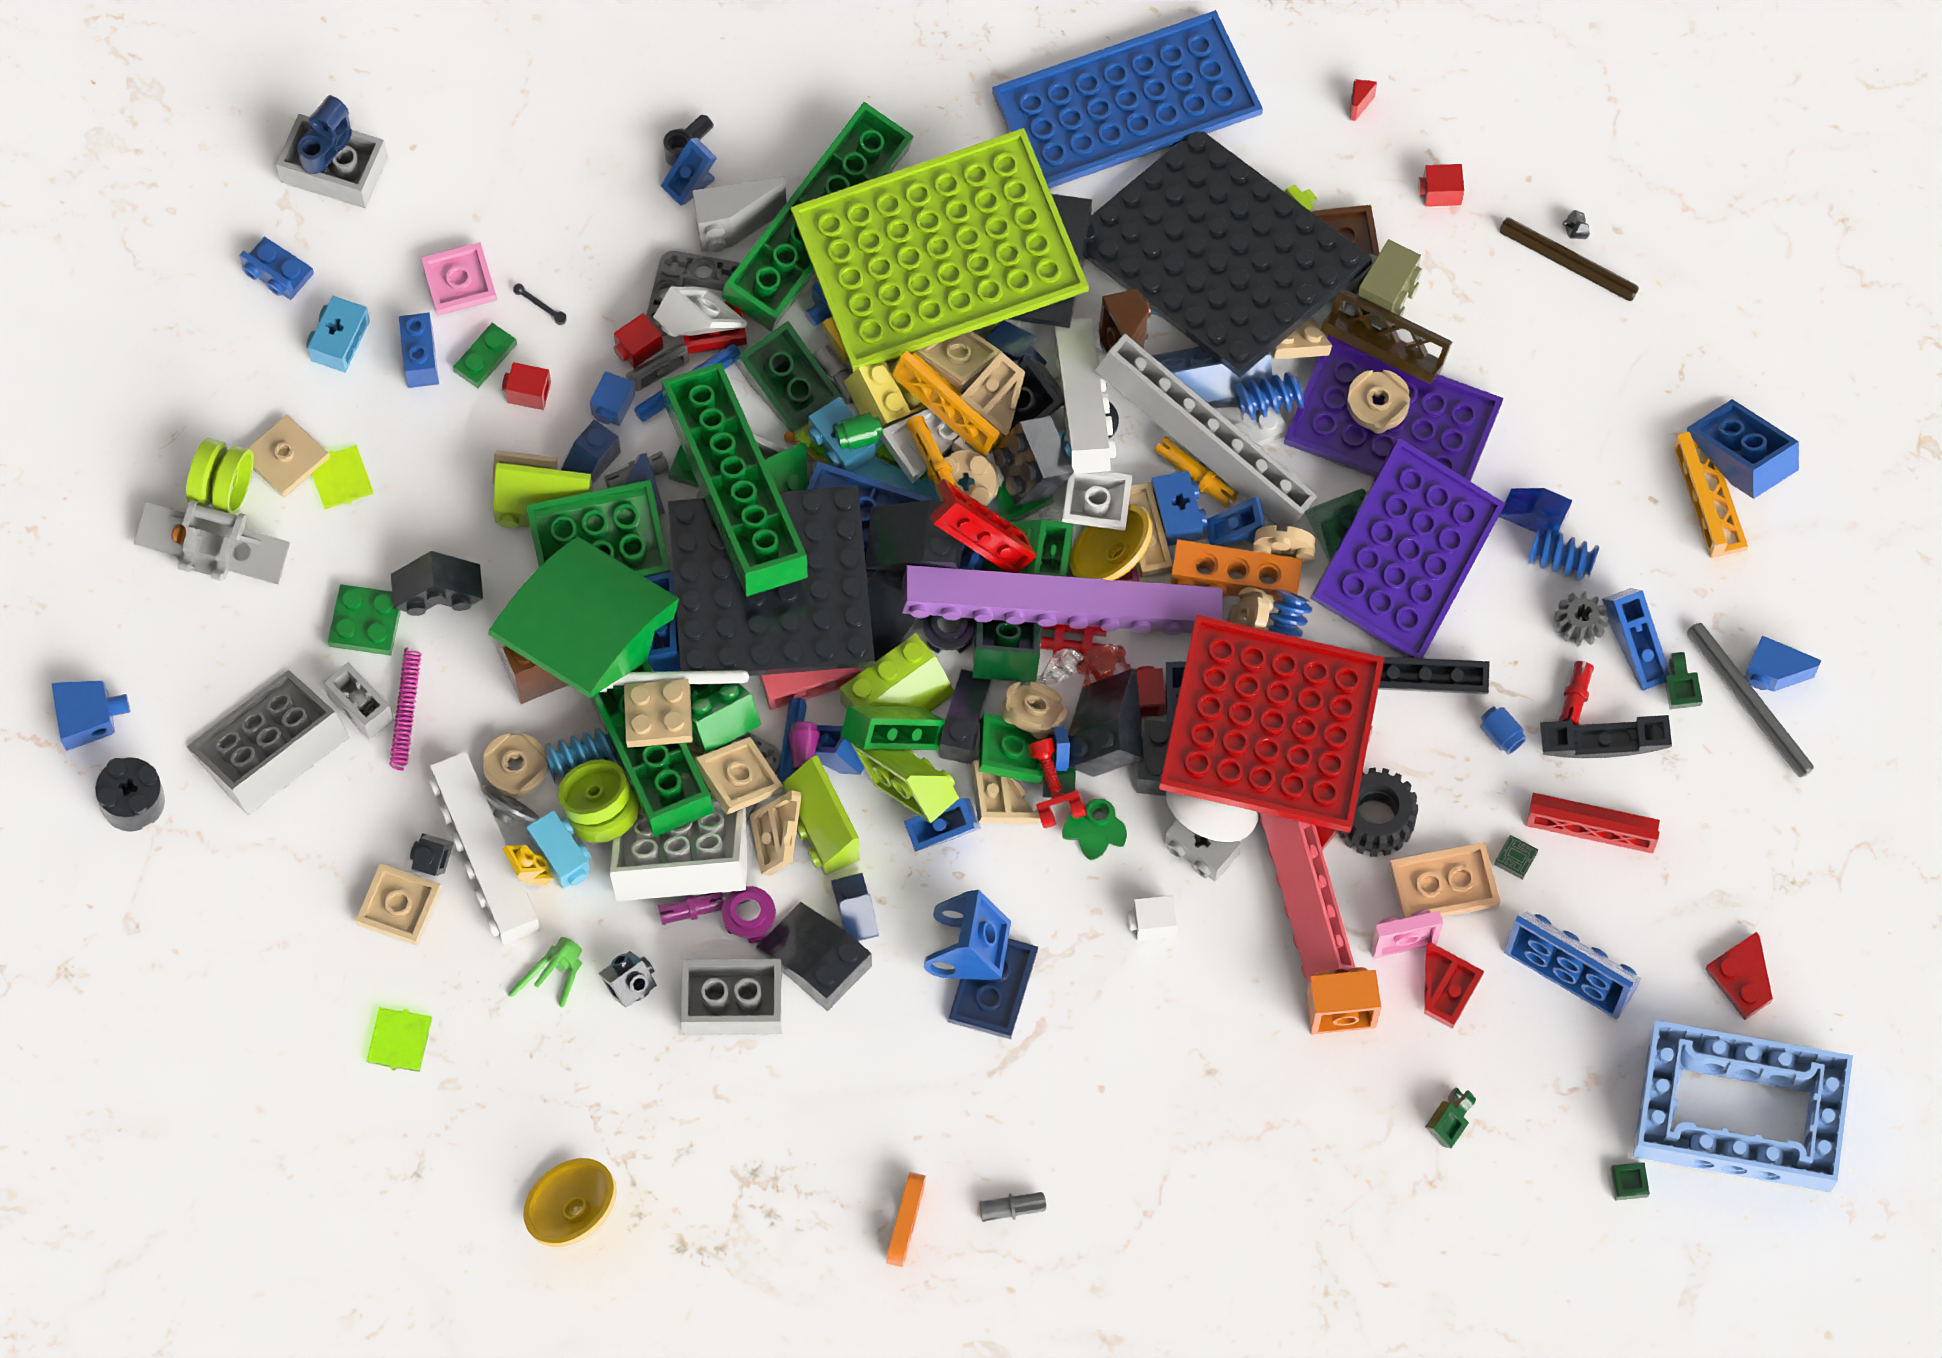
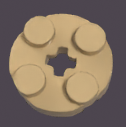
M1373 370L1365 371L1357 376L1350 385L1347 409L1359 425L1371 429L1374 433H1383L1387 429H1392L1399 425L1407 416L1410 404L1408 386L1400 376L1391 371L1383 370V373H1373ZM1383 395L1385 397L1384 405L1373 404L1372 396L1380 397Z
M970 450L957 451L944 458L945 462L950 463L952 467L951 474L960 490L984 506H987L995 498L999 488V476L997 469L988 458ZM966 473H968L969 478L975 480L974 485H969V491H964V487L959 485V480L963 479ZM935 485L936 493L940 498V501H942V497Z
M1269 525L1259 528L1255 533L1253 551L1300 558L1303 559L1302 563L1312 562L1315 559L1316 539L1305 530L1287 526V531H1276L1277 525Z
M1244 588L1237 595L1243 598L1240 600L1239 605L1232 604L1227 621L1269 631L1267 622L1274 604L1273 597L1257 588Z
M1030 681L1029 686H1020L1021 682L1012 684L1008 688L1002 703V718L1004 721L1030 732L1038 739L1047 738L1049 733H1053L1054 727H1061L1067 715V707L1065 706L1064 708L1061 704L1062 697L1058 692L1039 682Z
M510 733L498 736L487 746L483 757V770L488 784L502 794L515 799L521 798L523 795L537 789L548 772L543 746L537 739L524 733H520L521 735H510ZM510 759L514 761L521 759L523 760L521 763L522 768L511 771L509 770L510 765L508 761Z

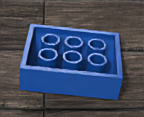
M1526 911L1519 914L1514 921L1504 954L1618 1020L1641 980L1631 967L1625 964H1616L1608 959L1607 954L1596 947L1589 948L1582 944L1576 935L1553 927L1551 922L1540 914L1533 915Z

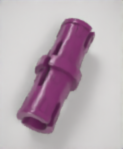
M722 892L696 897L687 895L684 900L658 905L662 925L687 918L696 920L699 915L722 910L724 900Z

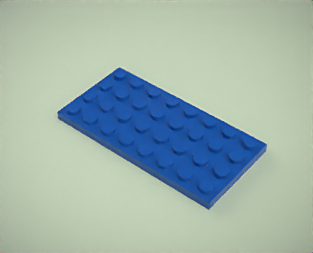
M1216 10L992 87L993 97L1009 132L1022 128L1025 129L1049 189L1176 145L1180 140L1189 137L1192 133L1204 131L1208 134L1262 115L1263 107Z

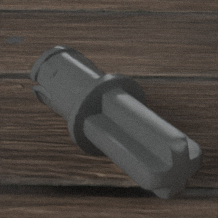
M1043 1192L1012 1196V1193H1009L1008 1197L979 1201L982 1222L1012 1217V1220H1016V1216L1044 1212L1047 1209L1046 1198Z

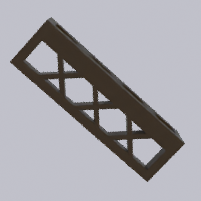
M1346 289L1338 293L1333 309L1323 321L1320 329L1323 333L1430 385L1441 373L1453 341ZM1344 300L1355 306L1358 312L1357 315L1351 316L1341 311ZM1376 315L1382 318L1386 328L1378 329L1372 326L1369 317ZM1405 329L1409 331L1414 341L1407 343L1401 340L1396 330ZM1432 342L1442 347L1439 358L1429 354L1424 344Z

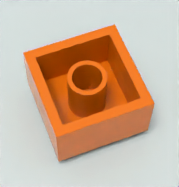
M1356 967L1348 970L1347 973L1335 974L1334 971L1325 970L1317 972L1315 976H1310L1306 1003L1311 1035L1376 1028L1382 1008L1376 970L1367 971L1365 967Z

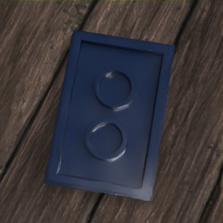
M1008 938L1002 978L993 980L960 979L948 1022L1011 1040L1036 960L1038 946Z

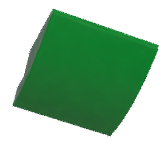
M576 537L553 554L521 586L489 629L488 635L588 698H591L647 662L654 633L657 629L674 619L679 598L580 537Z

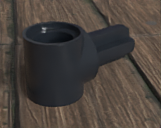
M700 115L685 130L682 128L674 129L665 135L663 140L665 160L671 167L683 151V149L674 151L672 150L673 148H685L688 141L693 138L701 140L714 127V123L707 115Z

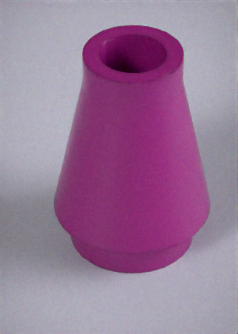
M794 722L791 725V730L788 731L794 770H798L815 754L820 732L817 731V724Z

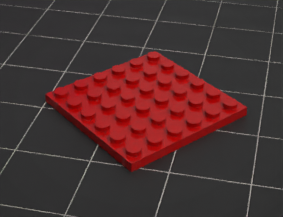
M1196 614L1159 789L1350 833L1385 657Z

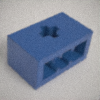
M430 312L399 316L404 372L408 388L438 385L439 377L434 331Z
M1189 470L1153 477L1151 484L1167 545H1177V539L1184 541L1201 540L1203 528L1207 527V517L1204 508L1199 509L1196 499H1200L1199 487L1196 480L1191 481Z

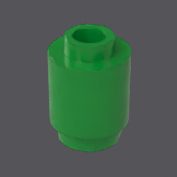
M870 412L841 420V424L834 425L841 450L848 448L851 451L878 443V436L883 435L879 417H872Z

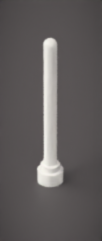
M744 670L630 672L600 692H607V689H613V685L689 679L690 684L745 683L749 679V674Z

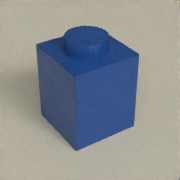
M605 371L590 400L591 415L603 424L609 425L612 423L620 426L636 396L634 382Z

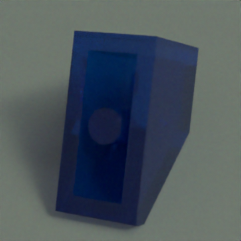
M1511 488L1499 517L1535 533L1539 529L1540 535H1543L1549 528L1551 529V539L1554 540L1561 533L1569 516L1573 500L1546 488Z

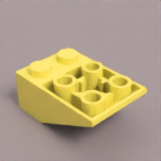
M901 356L876 365L859 367L844 381L860 415L870 412L872 417L878 416L882 429L928 409L892 377Z

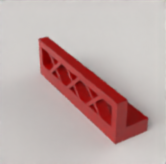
M943 479L937 484L945 502L930 515L934 525L1008 573H1020L1037 557L1022 530L947 480Z
M1534 792L1526 826L1651 854L1654 853L1660 831H1658L1659 819Z

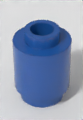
M1495 706L1491 707L1480 718L1483 721L1480 729L1500 751L1504 750L1506 754L1516 751L1527 739L1523 734L1524 729L1505 707L1498 709Z

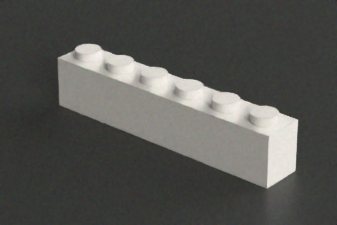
M1091 317L1072 319L1070 328L1054 326V343L1060 387L1065 402L1063 409L1070 461L1074 469L1073 474L1110 471V458L1116 457L1115 439H1109L1108 437L1113 435L1111 416H1105V413H1109L1108 394L1102 395V392L1106 391V380L1095 372V369L1103 360L1102 351H1096V348H1100L1099 330H1093Z
M467 752L430 765L433 777L428 778L430 787L435 797L441 795L444 805L439 806L446 824L453 823L456 830L455 833L451 834L457 851L464 850L468 860L464 861L463 865L469 879L476 878L480 887L475 890L481 908L488 907L491 917L486 919L493 936L500 935L504 945L539 931L538 919L522 881L518 878L502 850L506 846L488 801L481 791L482 787Z

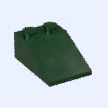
M786 321L733 359V362L750 386L792 432L809 421L808 416L836 398H842V395L789 321Z
M975 620L972 678L1036 682L1040 658V625L1034 622L1009 624L1005 620H992L990 622H978Z

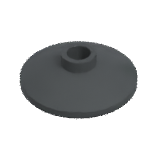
M483 785L481 788L486 799L496 808L493 815L503 822L510 824L512 819L525 822L539 820V816L533 810L515 798L502 794L497 789L487 785Z

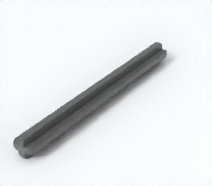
M1696 623L1691 626L1687 631L1688 637L1796 775L1802 778L1810 774L1814 769L1812 762L1703 623Z

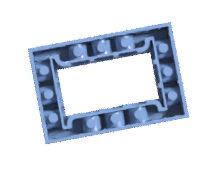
M1655 1020L1649 1035L1633 1157L1831 1193L1838 1181L1853 1055ZM1682 1070L1808 1092L1809 1100L1803 1145L1792 1140H1788L1785 1143L1761 1138L1762 1135L1755 1134L1752 1137L1730 1133L1725 1128H1721L1719 1131L1696 1127L1695 1123L1682 1122L1675 1127L1674 1131H1671L1672 1118L1678 1101L1675 1100V1093Z

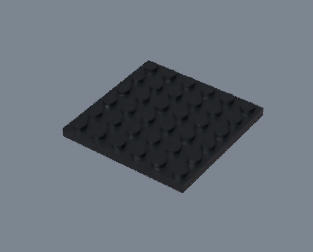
M858 486L779 492L807 555L808 578L750 596L745 594L705 499L668 501L675 596L679 598L676 614L681 671L744 670L749 676L875 666Z

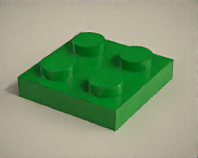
M340 584L327 641L328 646L391 656L401 610L393 609L392 591Z
M984 713L980 720L978 772L1040 784L1044 778V770H1042L1041 761L1037 758H1031L1028 745L1044 739L1035 738L1030 732L1022 730L1014 724L1007 723L1002 716Z

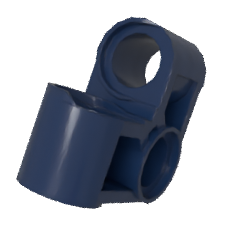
M331 95L327 96L310 115L308 121L311 128L298 142L297 149L300 165L305 172L310 174H317L325 170L333 158L345 148L352 135L348 108L342 101Z

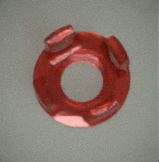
M1111 643L1102 644L1089 649L1081 656L1075 668L1077 673L1083 676V685L1086 690L1091 689L1089 674H1093L1096 681L1113 676V671H1116L1115 664L1118 662L1123 671L1132 669L1131 665L1125 661L1126 651L1123 646Z

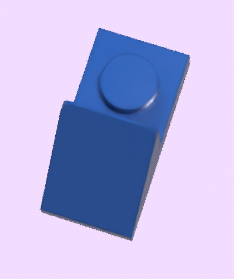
M698 138L690 139L660 186L680 206L685 205L693 198V190L705 189L714 181L715 177L709 170L717 157Z
M1254 497L1207 518L1206 531L1209 544L1228 547L1241 540L1254 544L1256 531L1265 526L1260 498Z

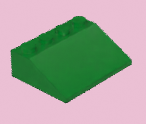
M651 480L526 505L538 567L544 564L563 546L576 537H580L644 577L670 572Z

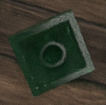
M1363 488L1311 507L1305 512L1329 562L1367 494Z

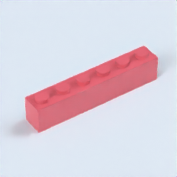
M1260 812V824L1266 832L1269 843L1268 853L1274 861L1277 872L1276 881L1283 893L1285 901L1284 910L1291 922L1294 933L1293 942L1299 951L1302 962L1301 971L1307 983L1309 984L1310 976H1315L1320 971L1331 970L1337 974L1347 973L1348 970L1356 968L1316 826Z

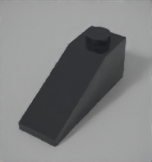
M961 669L940 740V758L971 764L980 730V720L984 714L992 679L972 678L973 671Z

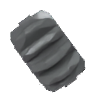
M1586 591L1582 592L1580 598L1572 592L1568 596V601L1562 599L1558 604L1559 610L1555 611L1554 621L1558 622L1556 631L1565 632L1563 638L1565 642L1571 638L1576 639L1577 647L1581 645L1583 639L1591 645L1594 643L1595 637L1601 638L1605 632L1604 627H1607L1609 622L1608 617L1605 616L1607 611L1606 605H1597L1599 602L1598 596L1593 597L1591 600L1587 599Z

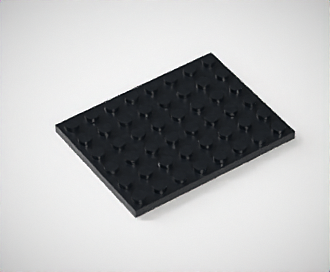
M1204 131L1192 133L1189 137L1180 140L1091 215L1085 251L1086 259L1126 290L1137 288L1143 300L1146 299L1150 308L1239 378L1372 265V257Z

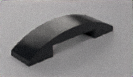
M1669 715L1641 716L1636 718V722L1573 725L1572 720L1540 722L1543 755L1611 758L1644 754L1672 747Z

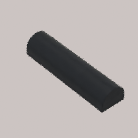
M1385 657L1378 690L1488 694L1490 661Z

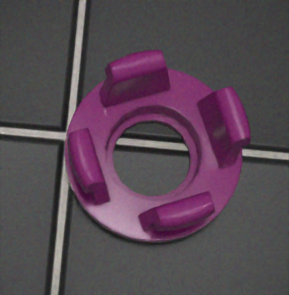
M746 886V890L732 891L726 897L722 906V919L728 934L747 938L750 944L760 942L765 938V933L773 925L776 916L775 904L771 896L761 888ZM751 900L758 902L761 910L757 918L747 921L738 916L736 911L737 905Z

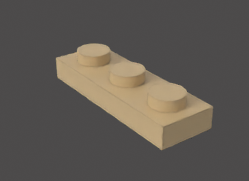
M1147 482L1131 486L1129 505L1142 508L1152 522V535L1149 546L1138 562L1141 576L1146 577L1171 572L1173 564L1152 484Z

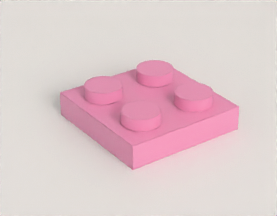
M481 242L421 257L437 316L497 301Z
M1421 910L1413 913L1409 918L1399 920L1398 917H1389L1381 920L1375 927L1371 943L1374 959L1425 948L1428 942L1437 945L1443 925L1440 911L1430 913V910Z

